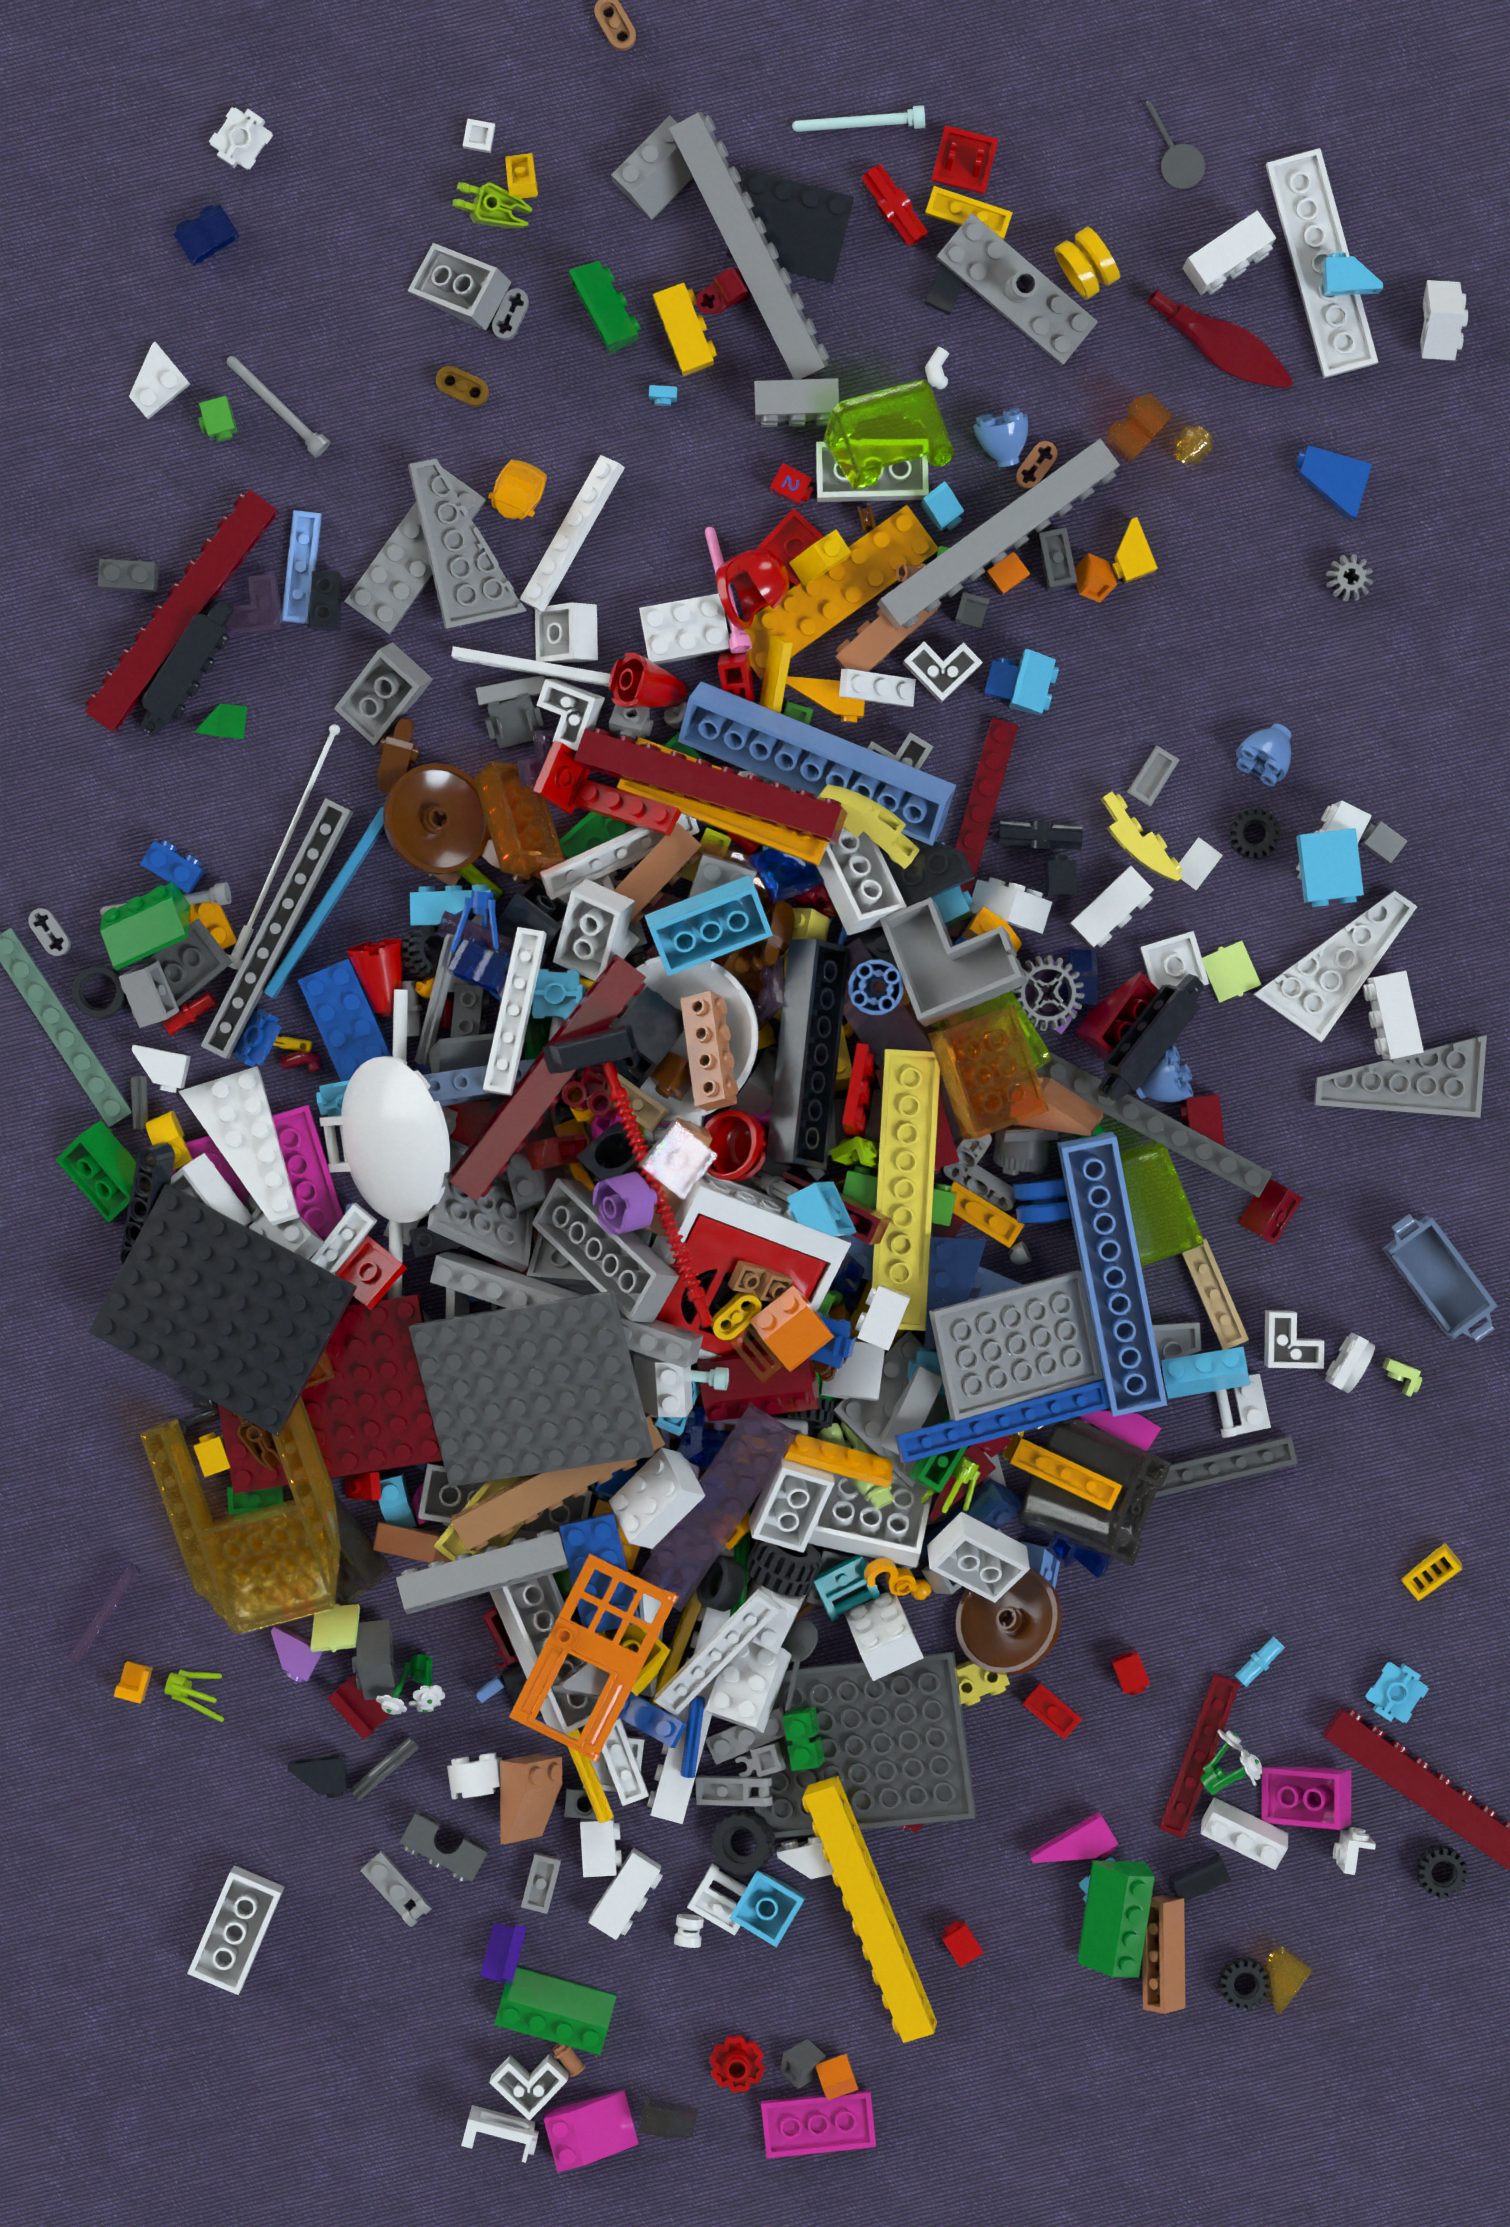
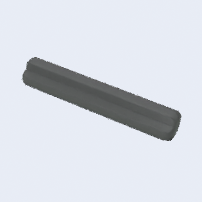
M408 1737L351 1788L352 1794L358 1800L365 1797L418 1750V1743L412 1737Z

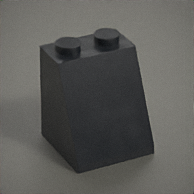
M532 878L514 895L496 923L498 945L512 952L517 927L544 931L547 935L542 954L543 959L561 933L568 904L559 897L551 900L547 896L545 887Z
M646 987L616 1026L620 1027L631 1024L638 1051L634 1056L610 1061L614 1067L618 1068V1074L639 1089L684 1031L682 1011L673 1007L659 993L652 991L649 987Z

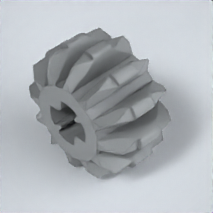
M1354 554L1349 562L1347 557L1342 555L1340 557V564L1336 561L1330 564L1335 571L1326 572L1328 578L1334 579L1326 584L1327 588L1336 586L1337 589L1332 595L1336 597L1342 592L1343 602L1348 601L1350 594L1354 601L1359 600V592L1363 595L1369 592L1364 585L1373 584L1372 579L1365 577L1373 572L1372 568L1366 570L1362 568L1367 563L1365 559L1356 564L1357 555ZM1349 572L1352 573V578L1356 579L1350 585L1347 584L1348 579L1343 578V575L1345 576Z

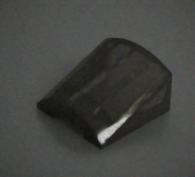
M1071 1419L1056 1422L1043 1448L1122 1485L1111 1511H1108L1031 1474L1024 1494L1018 1523L1133 1566L1143 1541L1139 1538L1158 1489L1163 1488L1172 1463L1080 1420Z

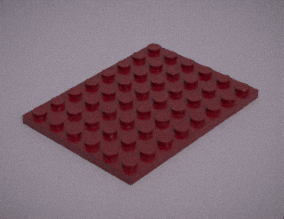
M420 1294L380 1300L372 1310H369L363 1304L347 1306L285 1425L291 1447V1460L283 1466L279 1462L276 1469L270 1471L257 1462L237 1435L238 1427L242 1424L237 1414L218 1404L234 1494L443 1460L409 1326L425 1322Z

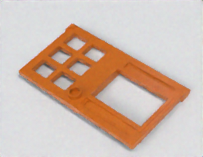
M590 1553L509 1717L583 1753V1756L597 1762L600 1752L679 1595L649 1583ZM595 1569L613 1578L603 1599L585 1591ZM619 1582L637 1590L627 1611L609 1603ZM643 1594L662 1602L652 1623L634 1616V1612ZM581 1598L598 1606L588 1628L570 1620ZM604 1611H608L623 1619L613 1640L595 1632ZM629 1623L647 1630L638 1652H634L619 1644ZM568 1653L610 1673L578 1740L536 1720V1716Z

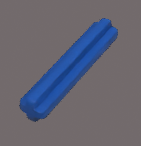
M697 1695L689 1704L681 1766V1776L685 1778H694L696 1774L705 1698Z

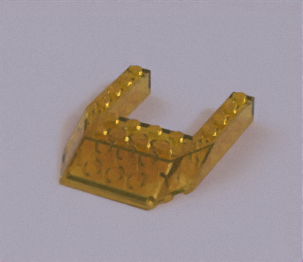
M301 1396L280 1436L272 1434L294 1500L214 1522L178 1419L153 1425L140 1433L193 1588L200 1596L204 1595L214 1606L213 1610L215 1613L226 1620L227 1626L236 1635L335 1608L341 1547L334 1490Z

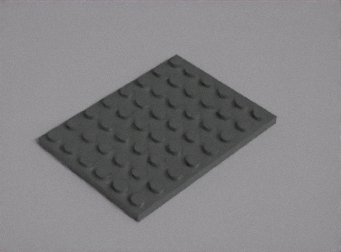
M614 1290L416 1323L409 1326L450 1487L651 1457L654 1454Z
M954 1651L925 1654L923 1659L875 1681L872 1680L864 1661L802 1667L798 1669L790 1710L816 1707L820 1731L810 1738V1742L815 1737H821L825 1762L819 1768L792 1771L788 1746L792 1743V1740L787 1741L786 1736L762 1745L766 1746L779 1742L786 1769L783 1771L765 1775L772 1777V1786L769 1787L770 1795L773 1796V1805L754 1806L755 1812L759 1816L764 1817L766 1822L773 1828L772 1832L775 1834V1838L815 1834L812 1826L813 1818L810 1812H806L802 1797L808 1785L839 1776L860 1830L976 1818ZM793 1669L786 1670L772 1710L781 1706L784 1714L787 1713L785 1706ZM755 1771V1773L752 1774V1775H750V1776H751V1777H757L758 1775H757V1772ZM752 1787L753 1796H759L758 1787Z

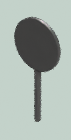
M1147 100L1146 105L1170 148L1164 154L1161 161L1163 178L1169 185L1177 189H1188L1195 186L1202 179L1205 172V161L1201 152L1188 144L1174 145L1150 100Z
M807 1620L794 1624L782 1645V1648L792 1655L790 1661L794 1662L785 1706L786 1712H789L791 1709L799 1664L810 1656L818 1641L816 1626Z

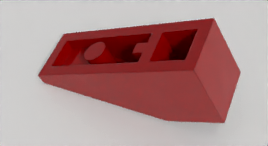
M731 651L721 652L718 670L722 690L756 703L748 651L733 654Z

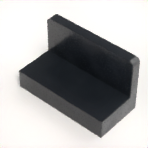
M1219 1853L1169 1876L1178 1897L1184 1898V1902L1231 1881Z

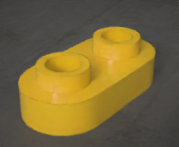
M738 1293L713 1316L714 1324L711 1326L714 1334L722 1340L735 1338L750 1324L749 1320L761 1312L762 1306L759 1298L754 1293ZM750 1301L748 1306H741L743 1302ZM729 1320L727 1325H721L722 1321Z

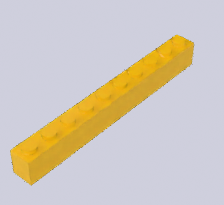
M839 1776L808 1785L802 1797L803 1806L807 1813H811L813 1818L812 1826L816 1837H820L822 1840L824 1858L827 1862L831 1863L834 1870L832 1871L834 1883L837 1887L840 1886L843 1892L842 1901L844 1908L847 1912H851L853 1930L856 1936L861 1937L864 1957L867 1961L870 1960L872 1964V1976L877 1986L880 1985L882 1989L884 2007L886 2010L890 2009L893 2016L892 2026L895 2033L900 2034L903 2043L934 2034L937 2020Z

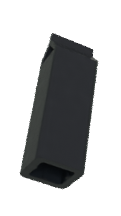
M631 1024L559 1041L542 1047L550 1074L569 1072L634 1056L638 1051Z

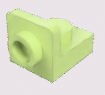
M1386 1357L1382 1367L1389 1371L1387 1376L1402 1382L1404 1377H1406L1407 1380L1402 1393L1409 1397L1412 1396L1413 1392L1417 1393L1422 1382V1377L1419 1376L1421 1371Z

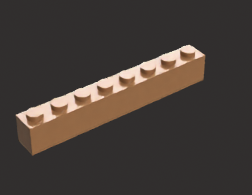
M645 1412L654 1454L651 1456L653 1457L665 1445V1442L658 1428L654 1425L651 1415ZM638 1459L528 1475L451 1516V1522L466 1550L468 1551L473 1548L477 1551L489 1544L488 1539L496 1535L503 1537L514 1530L513 1526L522 1521L524 1524H527L539 1517L537 1513L548 1508L551 1511L563 1504L562 1500L570 1495L573 1498L578 1497L588 1491L587 1486L595 1482L599 1485L610 1480L613 1477V1472L619 1469L623 1471L631 1469L638 1464L636 1461Z

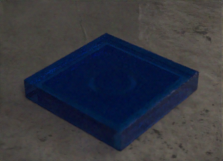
M772 848L750 855L749 861L753 868L756 869V874L773 903L813 890L824 884V879L816 865Z

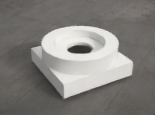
M1351 1332L1340 1347V1353L1336 1360H1333L1327 1370L1325 1381L1346 1393L1351 1392L1368 1367L1375 1350V1345Z

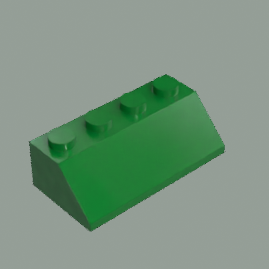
M1092 1861L1077 1958L1078 1964L1111 1977H1139L1155 1879L1146 1862Z
M517 1966L512 1985L505 1984L494 2025L601 2055L617 1995Z

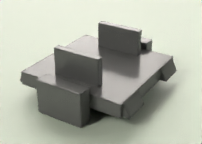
M528 693L517 695L518 698L499 703L498 700L488 703L487 708L490 717H486L485 722L490 739L496 738L499 749L509 748L512 745L542 738L539 727L543 726L544 722L540 707L537 704H532Z

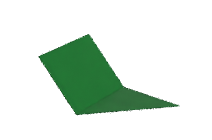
M220 703L196 729L195 733L244 739L247 706Z

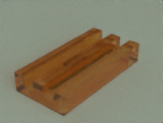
M751 1323L735 1338L728 1340L762 1383H765L771 1375L773 1376L777 1373L776 1371L779 1368L784 1367L783 1363L766 1345ZM749 1330L775 1362L773 1366L768 1363L745 1335L746 1331ZM739 1337L767 1371L764 1373L760 1371L736 1340Z

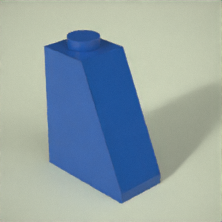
M1310 445L1305 448L1304 452L1299 451L1295 467L1299 468L1297 476L1347 520L1353 521L1357 517L1372 464Z

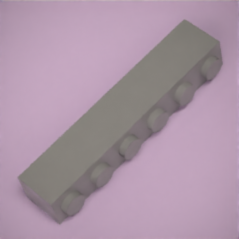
M552 1530L543 1531L536 1535L537 1538L526 1541V1538H518L510 1541V1545L499 1548L498 1545L484 1548L481 1554L472 1556V1553H465L455 1557L456 1561L453 1562L436 1561L429 1564L428 1569L418 1571L417 1568H412L401 1572L402 1576L396 1577L406 1614L569 1569L559 1532L553 1533Z

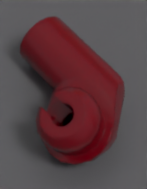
M298 1051L280 1057L283 1069L307 1064V1069L311 1073L320 1071L323 1068L320 1061L322 1058L318 1054Z

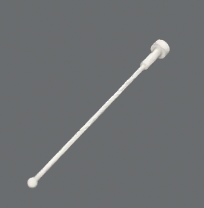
M336 724L329 727V737L248 924L243 926L232 954H227L233 962L229 967L239 971L243 960H241L254 931L252 926L335 735L340 732V727Z

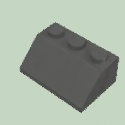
M495 1033L439 1039L428 1051L431 1074L487 1066Z

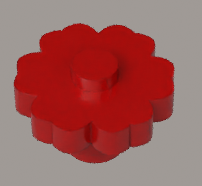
M741 2034L727 2036L724 2044H716L710 2055V2063L713 2065L711 2076L720 2087L729 2085V2089L734 2093L739 2091L746 2092L750 2088V2083L760 2082L765 2071V2065L761 2061L763 2059V2050L755 2040L746 2042L745 2037Z

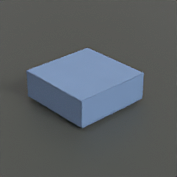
M497 1675L478 1689L476 1696L480 1702L483 1703L504 1688V1680L501 1676Z

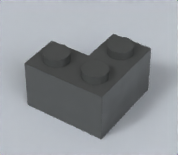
M390 1620L358 1623L356 1648H353V1651H357V1656L352 1657L357 1689H362L365 1700H373L377 1696L384 1695L392 1697L397 1686V1671L393 1657V1633Z

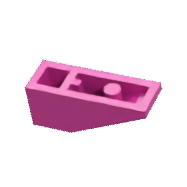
M1099 1811L1031 1851L1029 1855L1033 1863L1095 1859L1098 1856L1104 1858L1112 1854L1116 1850L1114 1847L1119 1844Z

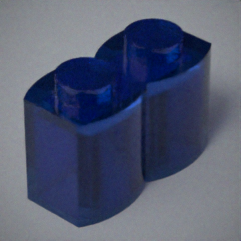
M209 205L199 213L201 215L199 218L193 221L190 219L185 220L176 227L177 231L173 235L193 266L205 261L240 237L221 205L215 207L214 205Z
M470 938L469 941L461 939L447 967L449 973L459 979L500 995L506 983L511 960L509 959L510 955L500 949H494V951L484 948L485 944L473 938Z

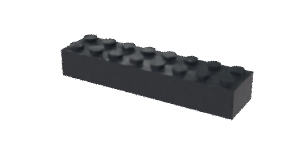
M790 939L787 952L786 977L784 980L783 1005L781 1008V1024L778 1035L779 1043L775 1063L776 1070L772 1091L771 1116L769 1118V1135L766 1146L767 1162L796 1168L826 1170L850 948L819 939Z

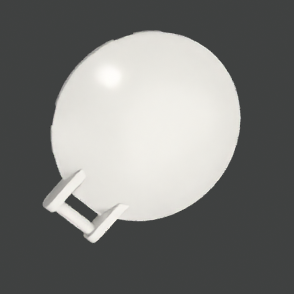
M660 956L649 959L644 964L635 968L646 976V979L643 981L645 986L636 997L633 995L627 1002V1011L620 1019L615 1018L610 1027L616 1028L646 987L659 993L664 1000L681 1011V998L707 991L721 995L727 1005L725 1018L726 1025L731 1033L729 1047L734 1057V1067L732 1069L739 1091L751 1072L758 1048L757 1017L750 997L740 982L729 971L710 960L667 976ZM684 1030L669 1051L688 1059ZM650 1076L640 1088V1090L670 1111L663 1121H676L678 1117L704 1127V1116L715 1111H705L695 1107L692 1087L681 1101L672 1097L666 1099L659 1095L655 1090L656 1085ZM645 1128V1139L651 1144H656L657 1141H665L667 1130H658L657 1128L654 1133H651Z
M382 1056L366 1061L355 1071L344 1094L341 1115L319 1118L320 1126L324 1127L329 1160L327 1165L330 1173L350 1172L363 1198L383 1217L398 1223L414 1222L426 1217L432 1206L439 1203L446 1188L442 1184L444 1173L449 1172L450 1169L449 1135L439 1101H433L428 1091L430 1084L418 1070H411L407 1066V1062L400 1058ZM334 1125L340 1126L345 1162H340Z

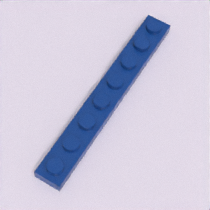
M1097 1381L957 1421L951 1420L895 1435L901 1463H907L1108 1409L1110 1404L1104 1381Z

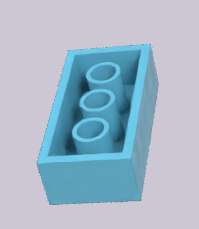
M750 875L644 915L667 976L773 936Z

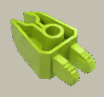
M458 182L457 189L462 193L475 196L473 204L462 199H454L452 206L469 212L473 223L507 229L528 226V222L512 215L511 210L526 214L532 212V208L521 198L515 195L509 196L508 191L491 182L480 188Z

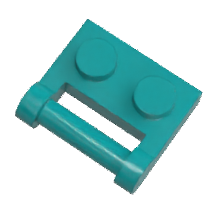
M856 1555L818 1574L813 1584L831 1622L838 1619V1615L871 1598L875 1600L881 1596L876 1584L873 1587H869L866 1582L864 1570L867 1564L862 1555ZM866 1585V1589L833 1605L832 1601Z

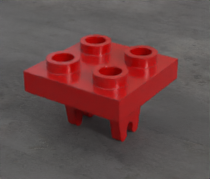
M945 126L931 182L985 195L999 139Z

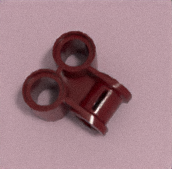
M731 267L713 279L714 283L698 294L696 304L698 309L705 314H719L733 304L738 305L744 302L752 294L739 268L735 270L734 267ZM709 296L716 298L713 301L714 307L708 306V303L711 301Z
M600 1064L585 1067L581 1082H569L562 1090L564 1102L575 1111L581 1112L589 1109L601 1120H610L618 1112V1109L614 1108L616 1102H612L609 1096L611 1090ZM614 1067L616 1074L618 1076V1068ZM576 1091H582L583 1096L581 1100L572 1102L573 1094ZM605 1099L608 1100L607 1108L604 1111H598L597 1106L599 1102Z

